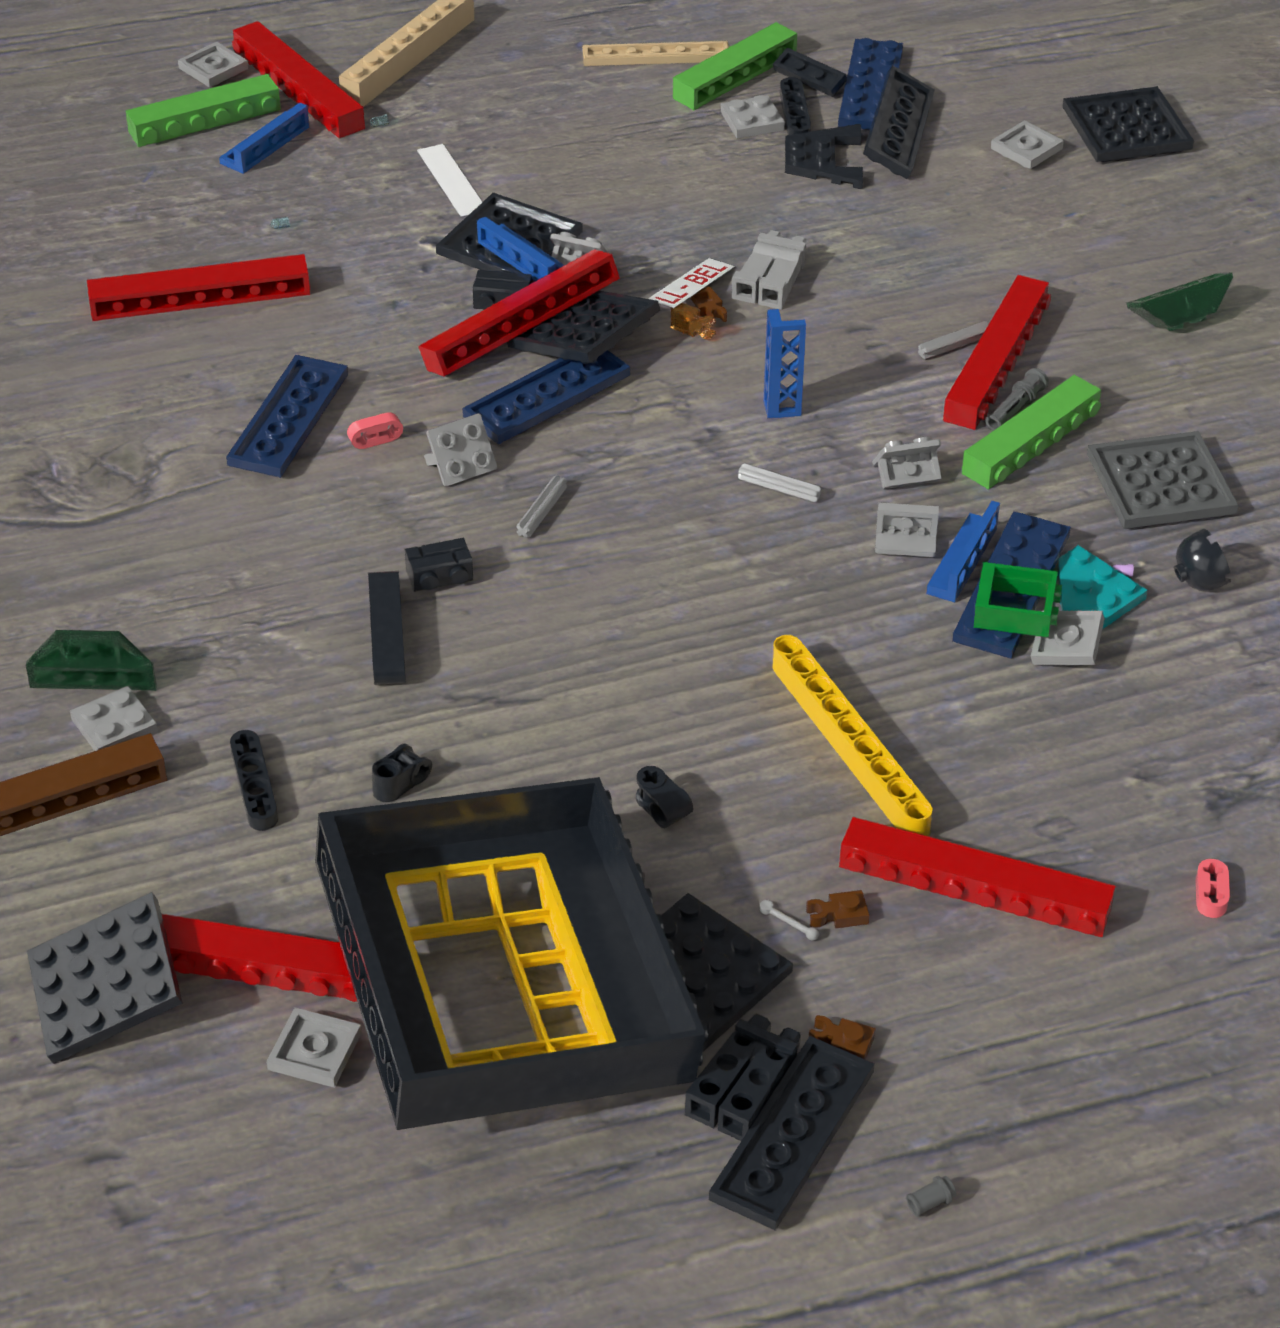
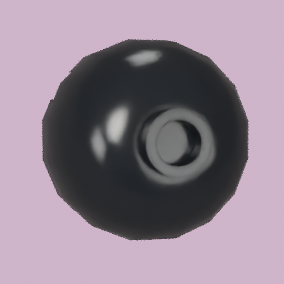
M1206 529L1193 533L1181 542L1176 552L1177 565L1174 566V571L1179 581H1186L1190 587L1198 591H1211L1231 582V579L1225 578V575L1230 573L1227 560L1217 541L1211 544L1206 538L1212 535Z

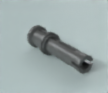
M1030 368L1026 372L1025 378L1013 385L1012 393L986 418L987 427L994 431L1010 420L1024 404L1032 403L1036 398V394L1048 387L1049 379L1047 375L1039 368Z

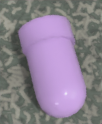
M1133 564L1113 566V568L1125 576L1133 577Z

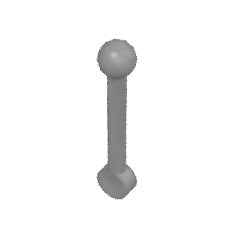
M764 900L760 903V912L762 914L774 915L805 933L807 939L811 941L818 939L819 931L816 928H808L773 908V903L769 900Z

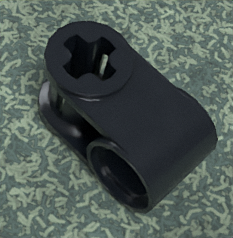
M406 743L399 745L394 751L373 764V796L381 802L397 800L401 795L427 779L432 770V761L427 757H420L415 754L412 747Z
M646 766L638 771L636 780L639 789L636 792V802L661 828L665 829L693 812V803L687 792L673 782L662 769L656 766Z

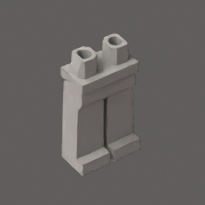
M770 230L768 234L760 233L752 254L742 269L736 271L732 276V299L754 304L758 299V305L782 310L800 269H803L805 266L806 238L795 236L792 239L783 238L780 232ZM743 289H752V294H745L741 291ZM776 294L778 295V300H771L767 296Z

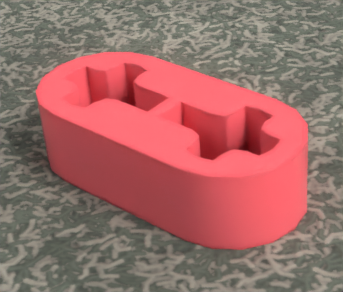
M391 412L383 413L353 422L347 430V435L355 448L365 449L398 439L403 433V425L396 414Z
M1206 859L1198 866L1196 906L1198 911L1204 916L1219 918L1226 913L1230 898L1229 870L1220 860ZM1210 874H1214L1216 881H1210ZM1209 895H1215V903L1211 902Z

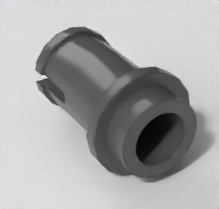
M936 1176L933 1178L932 1183L912 1194L906 1195V1202L913 1215L918 1217L942 1203L950 1204L952 1198L956 1196V1190L952 1181L947 1176L942 1178Z

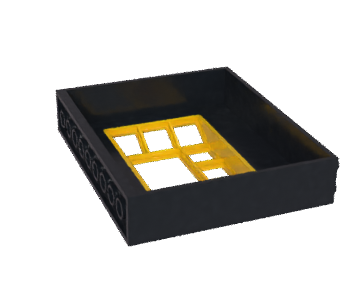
M600 777L318 813L315 864L396 1130L691 1083L696 1080L698 1068L703 1064L704 1042L708 1041L707 1025L704 1020L699 1019L695 996L687 990L684 970L682 966H677L674 958L673 943L670 939H666L663 932L662 917L659 913L656 914L654 910L651 890L644 886L641 866L639 863L634 862L631 842L629 838H625L623 835L621 818L619 814L614 813L611 794L609 790L604 789ZM533 868L536 873L542 908L505 914L497 873ZM484 875L487 881L493 915L455 921L447 880ZM435 882L443 922L409 927L398 896L397 886ZM546 923L556 949L518 954L509 927ZM497 930L537 1041L451 1054L414 941ZM561 963L572 990L534 996L524 968ZM577 1005L588 1033L549 1039L539 1010Z

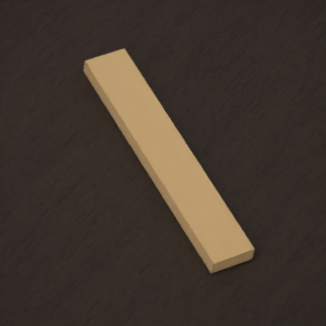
M728 41L582 45L584 66L701 63L729 48Z

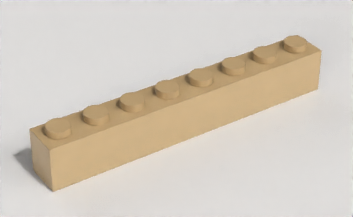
M437 0L339 75L340 88L364 107L474 21V0Z

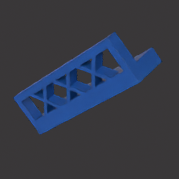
M298 103L290 110L285 111L220 156V164L244 174L309 128L308 106Z
M487 217L477 220L478 243L522 273L532 274V280L537 281L564 266V264L505 225H497Z
M779 309L767 310L763 394L767 419L801 416L806 322L805 320L782 321ZM799 330L798 335L790 342L783 338V331ZM791 351L797 355V358L787 365L782 361V358ZM789 374L796 378V381L789 387H785L780 383ZM787 397L795 401V407L779 408V404Z
M991 501L983 516L969 513L930 579L926 594L956 602L997 531L999 502Z

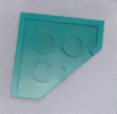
M1079 545L1058 559L1057 571L1059 584L1062 585L1060 600L1062 611H1103L1104 624L1102 629H1104L1146 600L1147 589Z

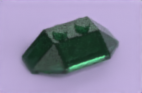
M1232 272L1214 273L1126 302L1128 309L1155 327H1167L1168 331L1178 330L1184 327L1183 323L1202 322L1207 320L1206 315L1217 312L1232 282L1233 274Z
M55 630L26 661L25 665L30 688L119 690L128 686L131 690L156 691L157 688L153 663L120 631Z

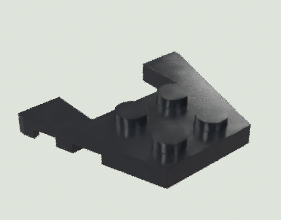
M861 124L785 136V173L815 180L817 176L831 178V183L841 185L842 181L853 183V188L862 189L863 167L835 166V145H861Z

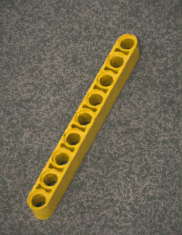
M793 635L777 637L773 646L772 666L776 675L894 827L929 837L933 808L804 644Z

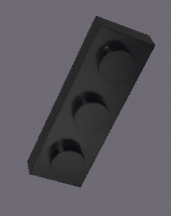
M788 47L773 63L774 71L787 77L798 78L802 81V84L831 97L847 81L845 73Z

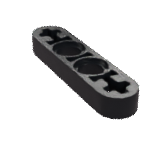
M795 77L782 79L780 81V99L787 134L793 135L810 132L811 122L802 81Z
M241 730L232 735L230 746L246 816L250 827L258 831H266L273 828L278 822L276 802L259 737L254 731ZM242 745H248L250 752L244 753ZM248 765H257L259 767L253 772L243 770ZM257 787L265 790L258 795L248 793L249 790ZM258 807H264V816H260Z

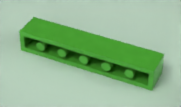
M777 22L674 76L673 99L692 110H696L773 68V63L787 47L797 52V33Z
M265 74L125 110L128 132L137 146L141 147L281 110L279 88L271 77Z
M1074 374L966 449L963 456L962 474L988 490L997 483L1004 481L1015 470L1021 469L1028 461L1042 454L1053 443L1059 442L1063 436L1072 430H1076L1080 424L1090 417H1094L1101 406V389Z

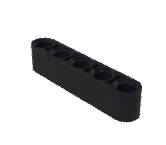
M399 570L368 572L374 685L406 683Z

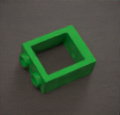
M983 562L975 605L974 628L1049 637L1050 625L1056 626L1059 607H1054L1053 605L1054 603H1060L1062 585L1056 584L1058 571ZM994 590L1046 597L1044 612L990 605L992 592Z

